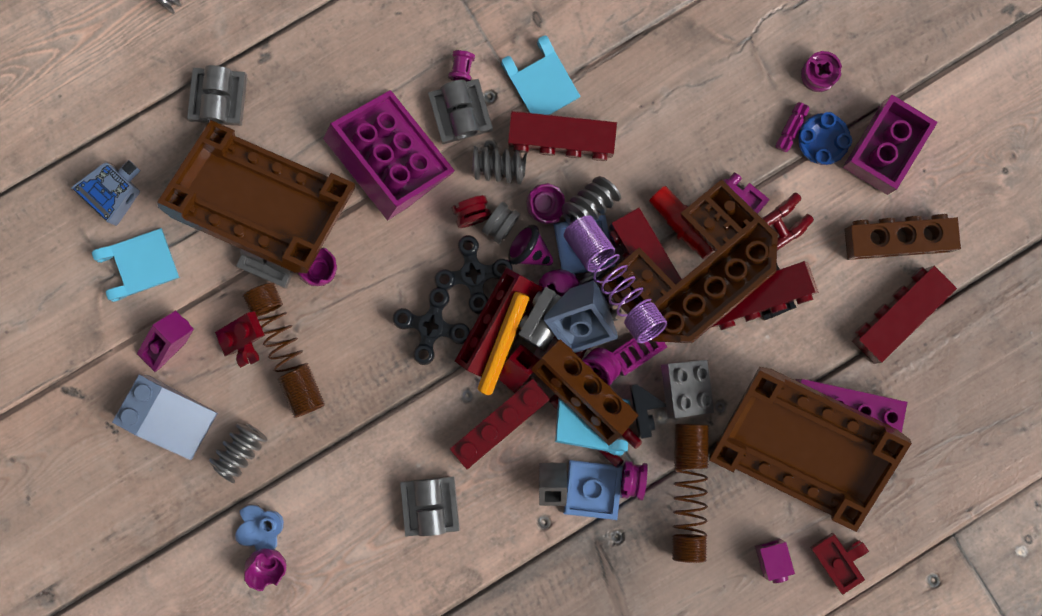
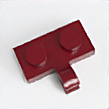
M255 311L244 314L215 332L224 356L238 352L236 361L240 368L249 363L252 365L259 361V355L252 343L264 337L265 334Z
M831 533L810 547L842 595L865 581L853 562L869 552L865 544L860 540H857L845 550L836 535Z

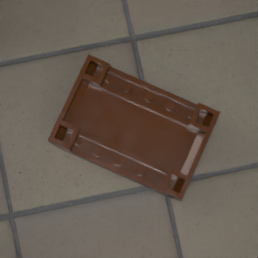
M210 120L157 201L159 209L174 220L294 273H308L352 195L355 183L333 173H330L329 177L236 137L235 130Z
M759 367L711 452L709 461L733 473L737 469L831 515L832 521L857 532L912 443L907 436L896 428L773 369Z

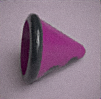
M533 224L522 229L515 237L509 249L508 259L513 265H552L553 257L543 241L538 227Z

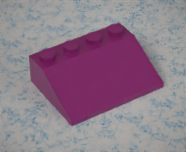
M391 90L330 123L323 137L327 145L387 221L410 207L455 171Z

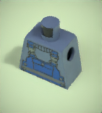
M130 160L119 170L106 162L77 182L72 189L108 223L117 226L140 193V190L131 180L141 170Z

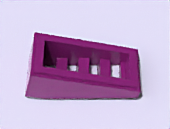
M635 338L614 350L612 353L620 362L621 374L623 376L629 374L666 349L667 345L665 342H655L658 346L656 349H653L649 341L643 343L649 351L647 355L644 354ZM630 346L634 347L641 359L636 361L629 350ZM623 351L632 363L629 367L620 355Z

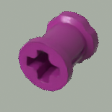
M453 51L452 72L448 74V78L452 81H471L470 70L472 62L475 61V55L468 51Z

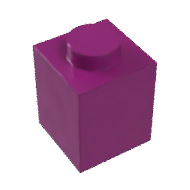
M778 539L755 546L765 579L773 583H781L789 580L788 576L795 574L788 546L784 540Z

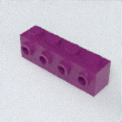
M795 379L808 387L896 428L902 433L908 402L805 379Z

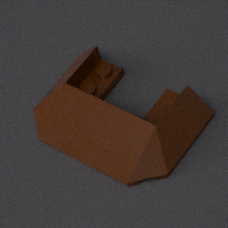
M722 179L681 212V218L715 251L711 256L675 285L639 247L613 269L615 270L622 265H627V270L618 278L604 284L603 289L606 292H612L620 282L630 276H635V281L630 286L614 293L611 298L616 303H620L631 291L639 287L643 288V292L638 297L622 304L621 308L628 314L643 300L651 299V303L656 305L667 321L665 329L651 341L693 343L776 273L778 233ZM624 268L616 271L610 278L618 275ZM610 271L607 275H605V276H604L601 280H599V281H604L605 278H606L612 271ZM632 279L623 283L618 289L627 285ZM636 291L635 293H633V294H632L631 296H629L626 300H628V299L632 298L633 296H635L639 291Z

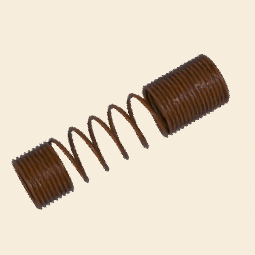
M272 282L252 288L242 296L249 312L255 311L257 317L270 313L283 305L275 283ZM287 312L258 320L259 322L269 320L261 325L263 328L270 322L286 315ZM288 325L279 329L265 331L264 334H274L263 342V346L281 345L269 354V359L288 357L278 363L273 371L285 372L293 370L280 376L278 383H280V388L283 390L282 393H284L291 413L294 415L293 418H297L325 406L326 403L323 401L310 366H308L309 363L276 370L286 361L303 353V350L283 356L270 357L279 349L298 339L296 337L275 344H265L272 337L293 326Z
M675 424L674 466L677 468L674 471L701 476L705 479L675 482L674 485L704 491L705 493L675 496L673 499L696 503L705 507L676 510L673 513L705 521L672 526L673 528L704 534V536L694 534L673 535L672 559L687 563L706 562L707 533L688 527L703 525L708 521L702 516L686 512L705 510L708 506L699 501L683 498L704 496L708 494V491L703 488L683 484L704 482L708 480V477L703 474L683 470L708 468L709 425Z

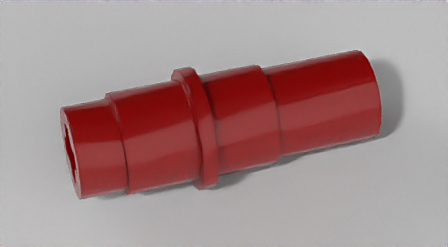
M667 186L662 187L652 196L649 203L675 231L678 240L682 239L702 259H705L714 251L681 218V212L688 206L684 205Z

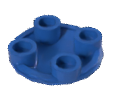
M832 112L816 114L808 118L802 125L798 135L799 147L803 155L811 162L819 165H831L841 160L852 144V136L846 123Z

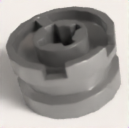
M500 203L486 222L482 233L487 236H493L494 241L500 244L501 240L506 238L512 226L517 222L520 213L516 210L511 211L508 209L506 203Z

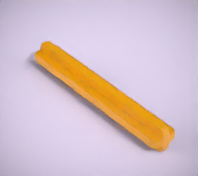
M515 292L478 385V391L483 394L491 395L498 381L529 301V297L523 293Z

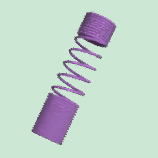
M583 216L573 221L564 231L563 236L586 270L594 272V282L602 283V293L610 294L609 303L618 305L617 314L622 317L627 316L624 324L637 343H645L658 336L667 326V321L656 305L651 303V299L643 300L628 314H620L619 312L621 305L638 297L643 292V288L639 287L631 291L620 303H613L611 301L614 293L624 290L635 281V276H630L620 282L612 292H606L603 289L606 282L621 276L627 270V265H622L613 270L604 281L596 279L597 272L609 268L620 257L619 254H614L615 248L592 216ZM617 256V258L612 263L601 268L610 259ZM624 268L618 275L610 278L616 271ZM632 279L627 285L618 289L623 283ZM636 291H639L635 296H633L632 298L626 300V299H627L629 296H631L633 293H635Z

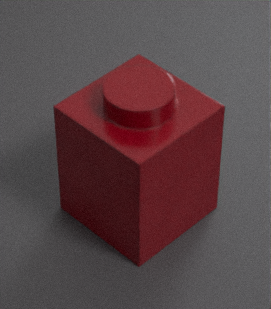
M521 344L503 365L498 380L516 393L533 373L531 368L540 359Z

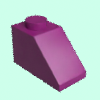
M175 310L152 325L137 355L156 372L186 344L194 328Z

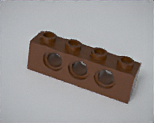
M948 214L932 215L931 219L922 220L921 216L905 217V221L895 222V218L879 219V223L869 224V220H856L852 222L853 225L844 229L847 260L950 253L961 249L958 217L948 218ZM925 228L932 232L931 241L927 240L924 236ZM898 230L906 234L905 243L898 239ZM872 232H875L879 235V245L874 244L872 242Z
M561 339L531 368L608 446L622 436L639 416L628 403L623 401Z

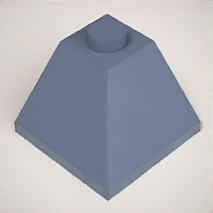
M594 280L569 289L544 316V321L557 339H561L574 353L618 339L606 297Z

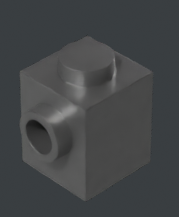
M539 463V506H566V463Z

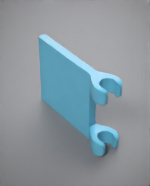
M544 35L537 42L539 49L545 56L544 58L521 71H518L510 56L503 58L501 65L529 113L550 115L581 96L554 51L549 38Z
M162 228L92 251L93 259L99 263L113 257L115 258L124 285L106 291L108 300L112 302L180 278Z
M558 398L555 442L607 451L617 456L627 452L628 442L626 440L617 439L608 446L570 407ZM622 399L623 401H625L626 403H628V404L630 405V401H629V400Z

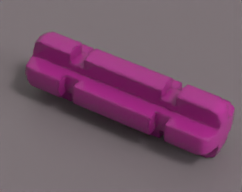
M801 102L795 105L792 111L793 114L789 117L781 133L782 136H780L776 143L777 149L783 152L790 150L793 144L792 140L796 138L804 122L803 118L807 116L810 110L808 105Z

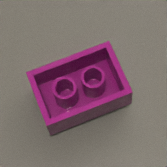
M890 95L881 103L842 168L888 195L898 189L938 122L896 96Z

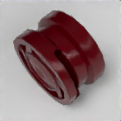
M486 195L463 200L458 203V208H456V205L451 207L453 214L457 215L456 223L458 228L470 227L490 218L492 212L490 209H487L486 204L488 201Z

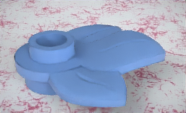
M248 505L242 508L239 512L244 523L237 529L235 540L243 546L254 545L256 550L264 548L275 549L277 547V535L283 530V517L276 511H264L257 505ZM266 521L272 524V529L268 527Z

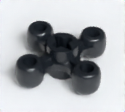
M466 235L458 242L459 252L464 257L463 267L458 271L447 269L438 271L434 277V282L437 287L447 291L457 284L466 285L470 290L468 301L470 310L476 314H481L488 301V297L483 292L484 283L490 278L500 280L502 274L497 271L499 266L504 265L512 271L513 266L507 259H498L491 265L481 264L477 259V252L479 250L477 239L471 235ZM467 242H471L473 244V248L471 250H465L464 244ZM471 266L475 268L476 272H481V275L477 276L476 284H474L471 277H466L471 272ZM443 276L450 278L447 284H441L440 279ZM477 299L484 301L483 306L480 308L474 306V302Z
M439 287L430 291L428 298L430 309L425 315L416 316L406 308L398 309L393 314L392 320L397 328L403 330L414 328L420 332L421 342L413 352L414 360L420 365H428L434 360L435 352L433 346L438 338L448 337L456 344H464L470 334V329L467 325L463 323L448 324L443 320L442 311L448 305L450 296L447 290ZM437 294L444 295L442 302H435ZM406 314L408 317L407 322L400 323V316ZM432 319H435V324L439 327L437 330L433 329L429 335V329L425 327V324L431 323ZM463 329L465 331L464 337L457 338L455 336L456 331ZM422 350L428 351L429 356L427 359L423 360L420 358Z

